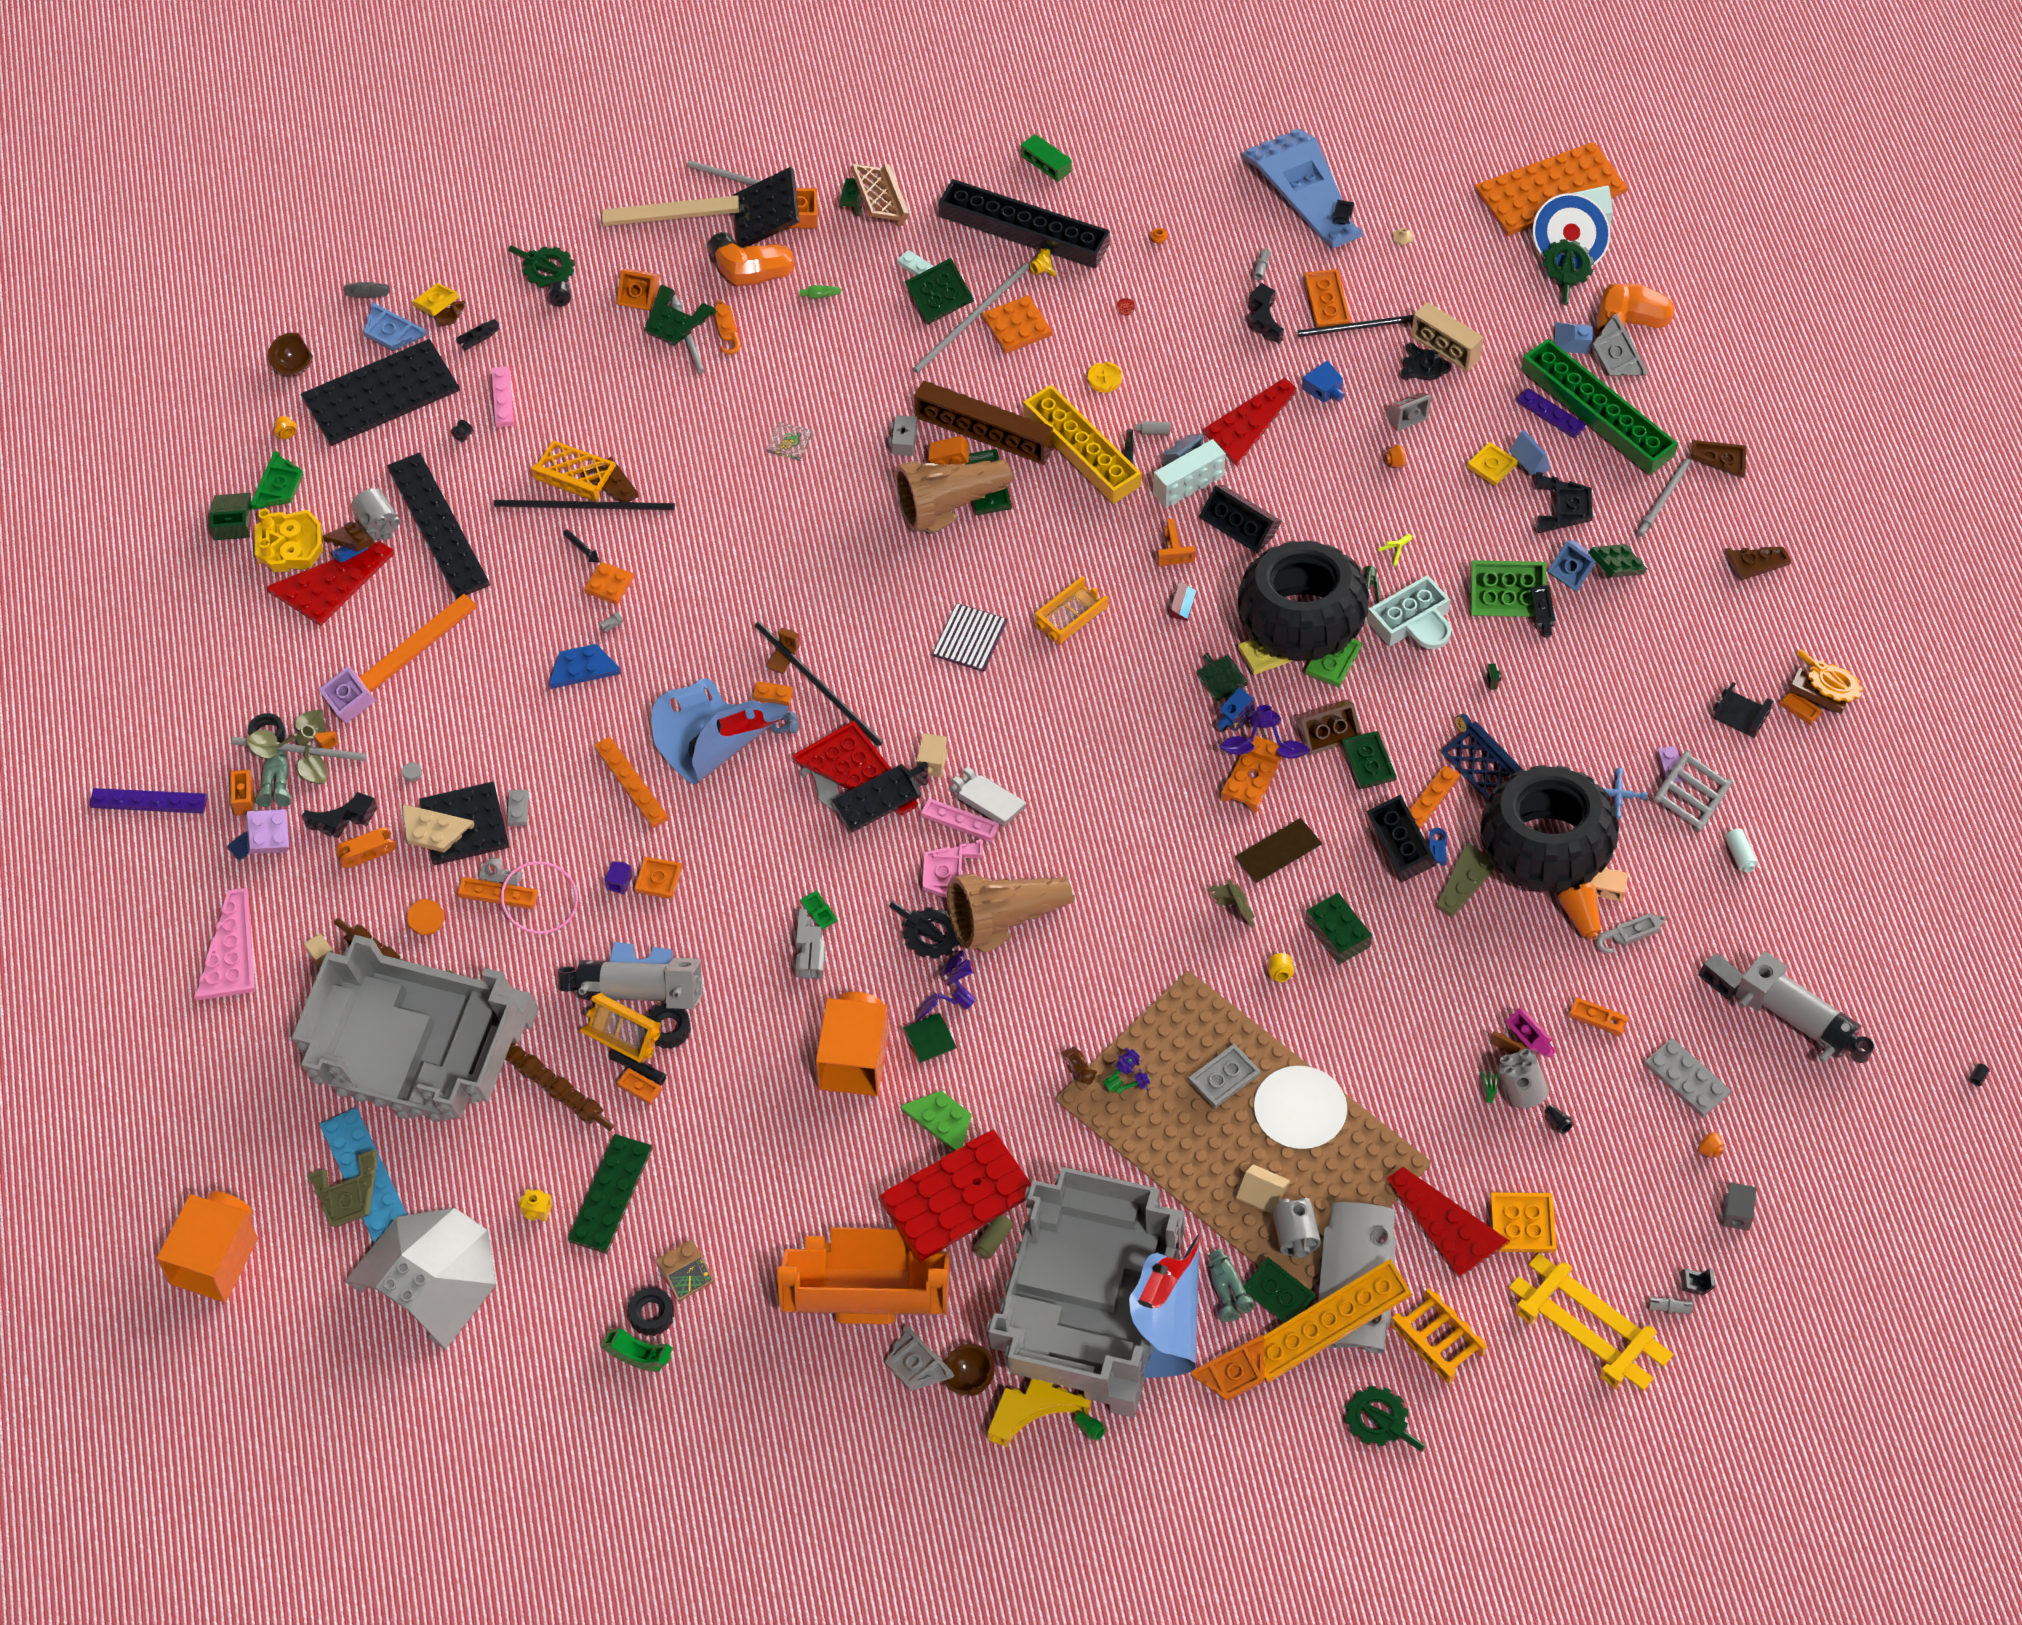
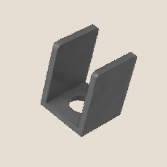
M1730 1183L1729 1192L1725 1195L1722 1226L1749 1231L1754 1219L1756 1187Z

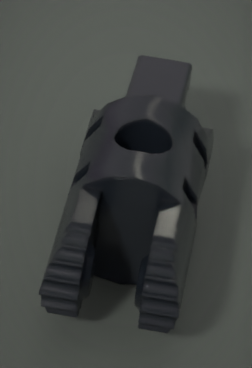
M495 319L482 323L457 337L456 342L458 344L463 343V349L468 350L499 330V323Z

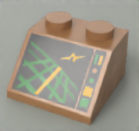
M693 1240L656 1259L658 1271L678 1302L714 1282L710 1270Z

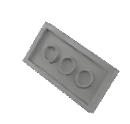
M1671 1038L1644 1062V1065L1702 1118L1731 1094V1090L1674 1038Z

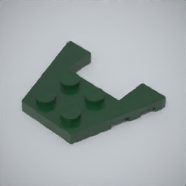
M661 284L645 331L647 334L675 346L692 333L691 330L697 325L701 326L708 316H713L717 311L714 307L703 302L693 316L668 306V303L676 293L673 289Z

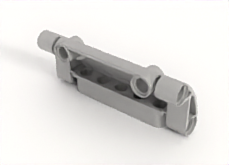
M1331 1203L1329 1226L1324 1231L1318 1302L1391 1258L1392 1262H1395L1394 1209L1365 1203ZM1391 1309L1379 1315L1380 1320L1377 1323L1375 1321L1378 1317L1327 1348L1362 1347L1368 1352L1383 1353L1385 1351V1331L1390 1326Z

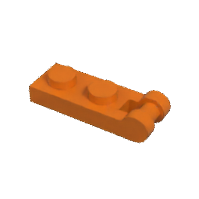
M1576 997L1569 1015L1571 1018L1609 1031L1617 1037L1623 1035V1027L1629 1020L1624 1014Z

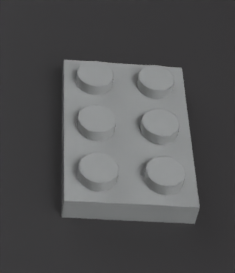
M1233 1044L1190 1076L1188 1082L1216 1109L1257 1078L1261 1071Z

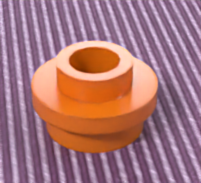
M1155 228L1151 231V239L1156 244H1162L1168 238V233L1163 228Z

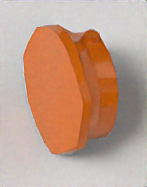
M421 899L410 906L407 917L409 928L421 936L437 933L445 920L444 911L436 901Z

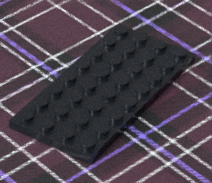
M427 339L301 393V397L331 447L460 391V388L431 340Z

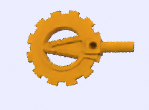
M1802 649L1797 652V656L1811 667L1808 679L1812 681L1811 685L1815 689L1817 688L1822 695L1833 698L1835 701L1842 700L1846 702H1853L1854 698H1860L1863 688L1859 685L1860 681L1858 678L1851 675V672L1834 664L1827 665L1821 660L1816 662Z

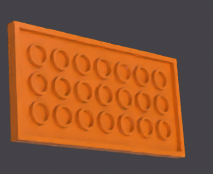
M1591 142L1475 184V191L1506 235L1509 236L1533 227L1536 214L1541 206L1557 195L1609 186L1610 195L1613 198L1626 193L1628 187L1597 144Z

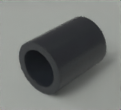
M1978 1063L1969 1081L1975 1086H1982L1990 1069L1986 1065Z

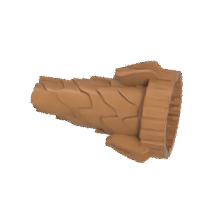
M1006 459L994 462L982 461L967 465L965 463L958 465L920 464L918 461L897 465L895 470L897 495L907 524L913 531L925 530L930 534L938 532L954 520H958L957 514L951 512L953 509L966 505L970 501L985 498L986 494L1003 490L1013 480V473Z
M971 873L952 877L947 889L949 918L958 942L965 948H977L984 953L995 949L1011 938V934L1007 932L1008 927L1022 925L1026 920L1040 918L1041 914L1056 911L1058 908L1065 907V905L1071 904L1075 900L1067 876L1052 879L1037 878L1026 881L1025 878L991 880Z

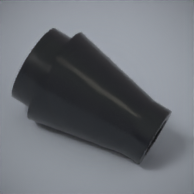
M1549 1105L1545 1109L1544 1113L1548 1116L1556 1132L1565 1134L1572 1128V1118L1554 1105Z

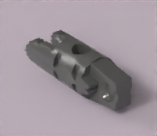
M356 282L345 284L344 286L345 296L357 298L384 297L388 295L391 289L387 284L376 282Z

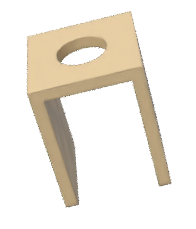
M925 733L922 736L917 766L921 765L922 762H927L928 776L942 778L948 749L945 748L947 743V737Z

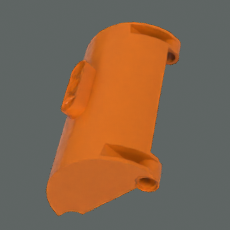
M831 1227V1242H825V1236H806L805 1249H785L782 1265L778 1266L777 1273L781 1313H835L836 1322L843 1324H892L896 1321V1314L948 1315L950 1251H939L919 1263L897 1228Z

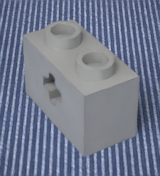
M896 415L895 422L891 423L893 437H889V447H892V455L914 456L918 428L917 417Z

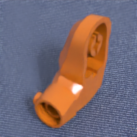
M1610 283L1604 290L1598 308L1596 332L1599 336L1611 317L1616 313L1623 326H1625V323L1663 328L1673 320L1674 304L1664 294L1638 283Z

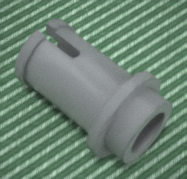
M618 612L612 613L611 617L599 623L603 633H607L615 626L621 625L623 618Z

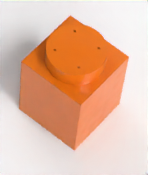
M846 992L839 995L837 999L827 998L816 1059L819 1090L879 1096L889 1038L887 1004H883L879 998L864 992Z
M210 1191L206 1198L190 1194L157 1256V1260L169 1284L226 1303L258 1240L250 1221L254 1214L251 1207L242 1200L220 1191Z

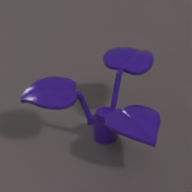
M1267 704L1258 706L1256 714L1250 717L1249 722L1254 727L1248 740L1245 737L1234 736L1226 739L1219 745L1222 750L1230 754H1247L1254 749V745L1251 742L1254 739L1257 727H1272L1278 746H1280L1277 749V753L1281 757L1293 759L1310 752V748L1300 742L1289 740L1283 744L1280 741L1276 725L1280 724L1281 717Z
M960 950L951 957L940 971L942 976L948 972L950 974L945 982L947 986L952 983L956 984L957 988L952 993L954 998L952 999L943 994H931L918 1007L915 1022H919L922 1017L929 1013L941 998L952 1002L954 1005L958 1003L965 1010L973 1005L976 998L959 982V979L974 973L969 959L961 963L964 957L963 950Z

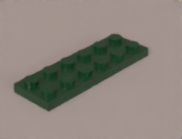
M614 1134L570 1233L569 1243L605 1254L608 1253L652 1152V1145Z

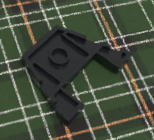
M1541 472L1536 473V489L1555 490L1556 516L1538 515V533L1592 521L1591 487L1571 481L1569 483L1563 482L1558 477L1552 476L1550 478L1543 476Z

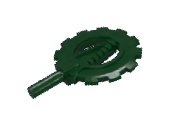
M1561 239L1558 243H1551L1549 245L1550 249L1545 250L1543 256L1546 258L1543 260V266L1547 268L1548 276L1551 279L1555 278L1560 287H1563L1562 304L1568 305L1571 286H1577L1579 282L1583 284L1588 280L1586 277L1588 275L1591 276L1594 270L1591 268L1594 265L1593 257L1589 256L1590 251L1586 247L1580 246L1579 242ZM1566 252L1560 269L1556 261L1557 256ZM1574 255L1580 261L1581 266L1578 271L1575 269Z
M510 245L508 251L524 259L523 265H525V268H523V273L528 276L527 280L531 284L534 282L538 287L544 288L556 281L567 282L569 281L568 277L574 274V269H572L575 266L574 260L570 259L571 255L567 251H561V248L541 247V250H529L527 253ZM549 259H555L560 262L561 269L552 261H549ZM538 271H544L545 273H549L552 275L545 276L540 274Z
M1376 1386L1367 1387V1390L1364 1392L1361 1390L1357 1391L1353 1395L1355 1397L1353 1401H1348L1346 1409L1349 1411L1348 1415H1345V1422L1350 1424V1433L1354 1437H1360L1362 1443L1367 1445L1377 1443V1446H1385L1388 1441L1392 1440V1442L1403 1439L1420 1452L1425 1449V1444L1406 1432L1408 1423L1405 1422V1417H1409L1408 1409L1402 1405L1404 1400L1399 1395L1395 1396L1392 1394V1390L1383 1387V1390L1376 1389ZM1374 1402L1382 1403L1390 1409L1392 1414L1374 1408L1370 1404ZM1361 1412L1366 1414L1379 1430L1367 1427L1363 1423Z

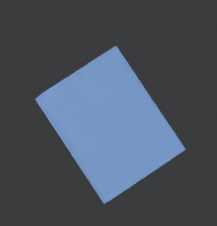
M1525 430L1521 431L1509 450L1511 454L1531 475L1537 472L1546 473L1550 471L1545 451Z

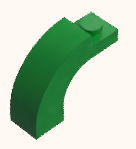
M621 1328L610 1329L601 1345L603 1350L615 1358L639 1369L651 1372H660L662 1366L669 1362L670 1354L673 1350V1347L669 1344L651 1345L632 1337Z

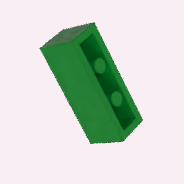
M1032 135L1021 144V157L1056 182H1059L1072 172V160L1070 157L1064 155L1038 135Z

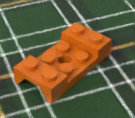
M1254 736L1251 742L1254 745V749L1240 756L1231 777L1228 778L1221 792V801L1225 802L1234 799L1247 804L1252 812L1257 813L1283 757L1277 753V749L1280 747L1277 743ZM1256 773L1258 776L1256 778H1250L1248 774Z

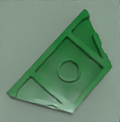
M274 451L250 504L251 509L255 510L292 503L304 475L303 470L294 466L288 459H283L277 451Z

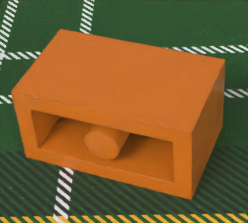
M963 435L931 442L928 460L930 463L939 465L966 464L969 462L970 445Z
M250 769L231 771V805L235 816L246 815L247 811H255L254 779Z

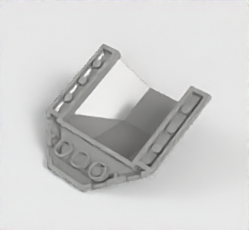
M456 1208L396 1217L345 1282L360 1293H363L367 1287L376 1289L408 1310L429 1332V1340L446 1350L496 1286L488 1230Z

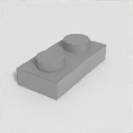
M509 790V827L528 826V790Z

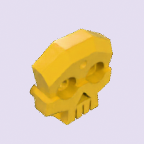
M261 509L258 512L260 522L255 525V556L258 564H265L273 573L288 572L290 569L304 570L312 567L323 552V530L321 523L309 509L285 514L284 512L270 513L268 509Z

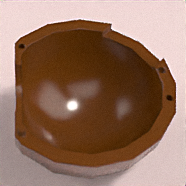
M299 333L280 335L272 342L268 350L270 365L276 372L285 376L302 374L310 367L313 360V355Z
M966 1344L959 1346L951 1351L944 1360V1364L953 1372L954 1377L943 1382L949 1390L960 1396L971 1397L980 1394L990 1385L994 1378L995 1367L993 1357L987 1349L980 1345Z

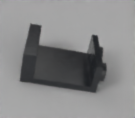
M1732 682L1729 688L1725 687L1721 695L1722 700L1716 702L1713 711H1715L1713 719L1755 738L1771 712L1774 701L1767 698L1763 705L1735 693L1736 683Z

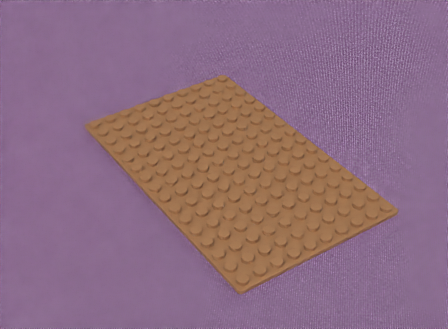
M1186 971L1088 1066L1089 1069L1097 1070L1092 1084L1081 1083L1080 1077H1077L1057 1096L1058 1104L1258 1268L1269 1257L1310 1290L1320 1282L1324 1231L1329 1226L1331 1203L1354 1202L1390 1208L1400 1197L1387 1181V1177L1401 1167H1405L1420 1177L1431 1165V1161L1345 1093L1347 1102L1346 1120L1339 1133L1327 1143L1314 1148L1298 1149L1284 1146L1271 1139L1262 1130L1255 1116L1254 1101L1258 1088L1269 1075L1277 1070L1290 1066H1311L1190 971ZM1235 1044L1257 1066L1261 1073L1257 1078L1214 1109L1188 1080L1190 1076L1231 1045ZM1125 1048L1133 1049L1138 1053L1140 1065L1133 1067V1074L1129 1072L1125 1075L1121 1072L1118 1075L1124 1082L1121 1086L1136 1081L1134 1075L1140 1073L1138 1069H1141L1142 1074L1147 1073L1150 1076L1151 1084L1147 1085L1149 1091L1146 1088L1140 1090L1139 1086L1136 1085L1124 1090L1120 1094L1116 1091L1111 1093L1103 1083V1080L1117 1069L1115 1063L1119 1060L1118 1056L1124 1054ZM1253 1164L1291 1180L1282 1200L1310 1199L1314 1209L1321 1245L1307 1257L1296 1258L1282 1254L1273 1216L1236 1199L1245 1172Z

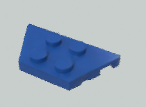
M597 644L560 651L549 682L550 689L619 675L621 670Z

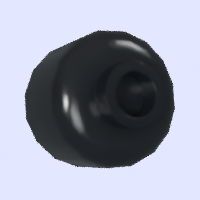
M556 281L549 286L548 296L551 304L557 307L569 304L571 289L566 282Z

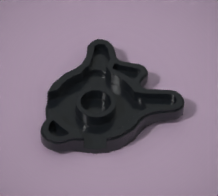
M1414 343L1406 345V351L1411 357L1403 359V364L1406 368L1401 372L1402 379L1418 378L1430 381L1438 379L1443 374L1451 371V363L1444 358L1442 359L1439 356V352L1421 349Z

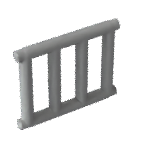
M1685 750L1656 793L1653 801L1655 803H1662L1695 826V831L1701 832L1730 788L1732 780L1724 779L1691 756L1692 753L1689 750ZM1686 762L1721 785L1719 791L1716 793L1682 768ZM1680 776L1713 799L1709 806H1706L1674 783L1676 777ZM1668 789L1702 811L1703 815L1700 820L1665 797L1664 795Z

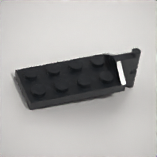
M922 762L921 765L910 771L903 764H900L833 799L832 804L850 833L920 798L921 793L918 787L928 784V763Z

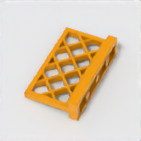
M553 440L538 464L534 463L531 471L535 480L597 502L600 498L599 492L616 467V463ZM555 447L560 448L563 451L561 453L552 455V451ZM576 454L578 458L568 461L567 456ZM565 457L566 462L556 465L555 459ZM588 459L594 462L587 466H583L582 461ZM553 461L554 466L543 467L546 462ZM580 462L581 468L571 470L570 465ZM603 465L609 466L607 470L599 472L598 467ZM567 466H568V468H569V472H566V473H560V472H558V469H561V468H564V467H567ZM596 468V474L587 476V470ZM584 472L585 477L580 479L574 478L575 474ZM600 478L597 486L589 482L590 480Z

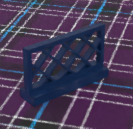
M1477 721L1470 725V729L1441 750L1444 757L1487 801L1490 796L1486 792V787L1501 785V776H1510L1523 770ZM1468 736L1475 740L1474 745H1463V741ZM1451 749H1460V757L1451 756L1448 752ZM1463 749L1474 750L1473 757H1462ZM1476 750H1484L1487 753V758H1475ZM1461 762H1473L1472 769H1463ZM1475 762H1485L1486 770H1474ZM1497 763L1499 771L1488 770V764ZM1474 774H1484V782H1476ZM1487 775H1499L1498 783H1488Z

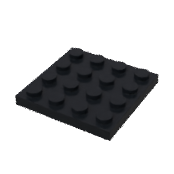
M792 167L786 168L733 194V196H738L739 213H735L737 241L741 248L751 246L800 222L795 173Z
M494 781L419 799L421 809L464 818L474 822V827L472 829L468 828L461 834L462 838L454 842L447 851L440 852L430 849L434 866L510 848Z

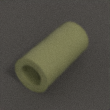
M1004 1215L992 1220L974 1245L975 1254L981 1259H990L1013 1228L1012 1221Z

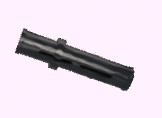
M613 1050L610 1055V1060L632 1069L660 1086L664 1084L667 1078V1074L656 1070L649 1063H639L616 1050Z

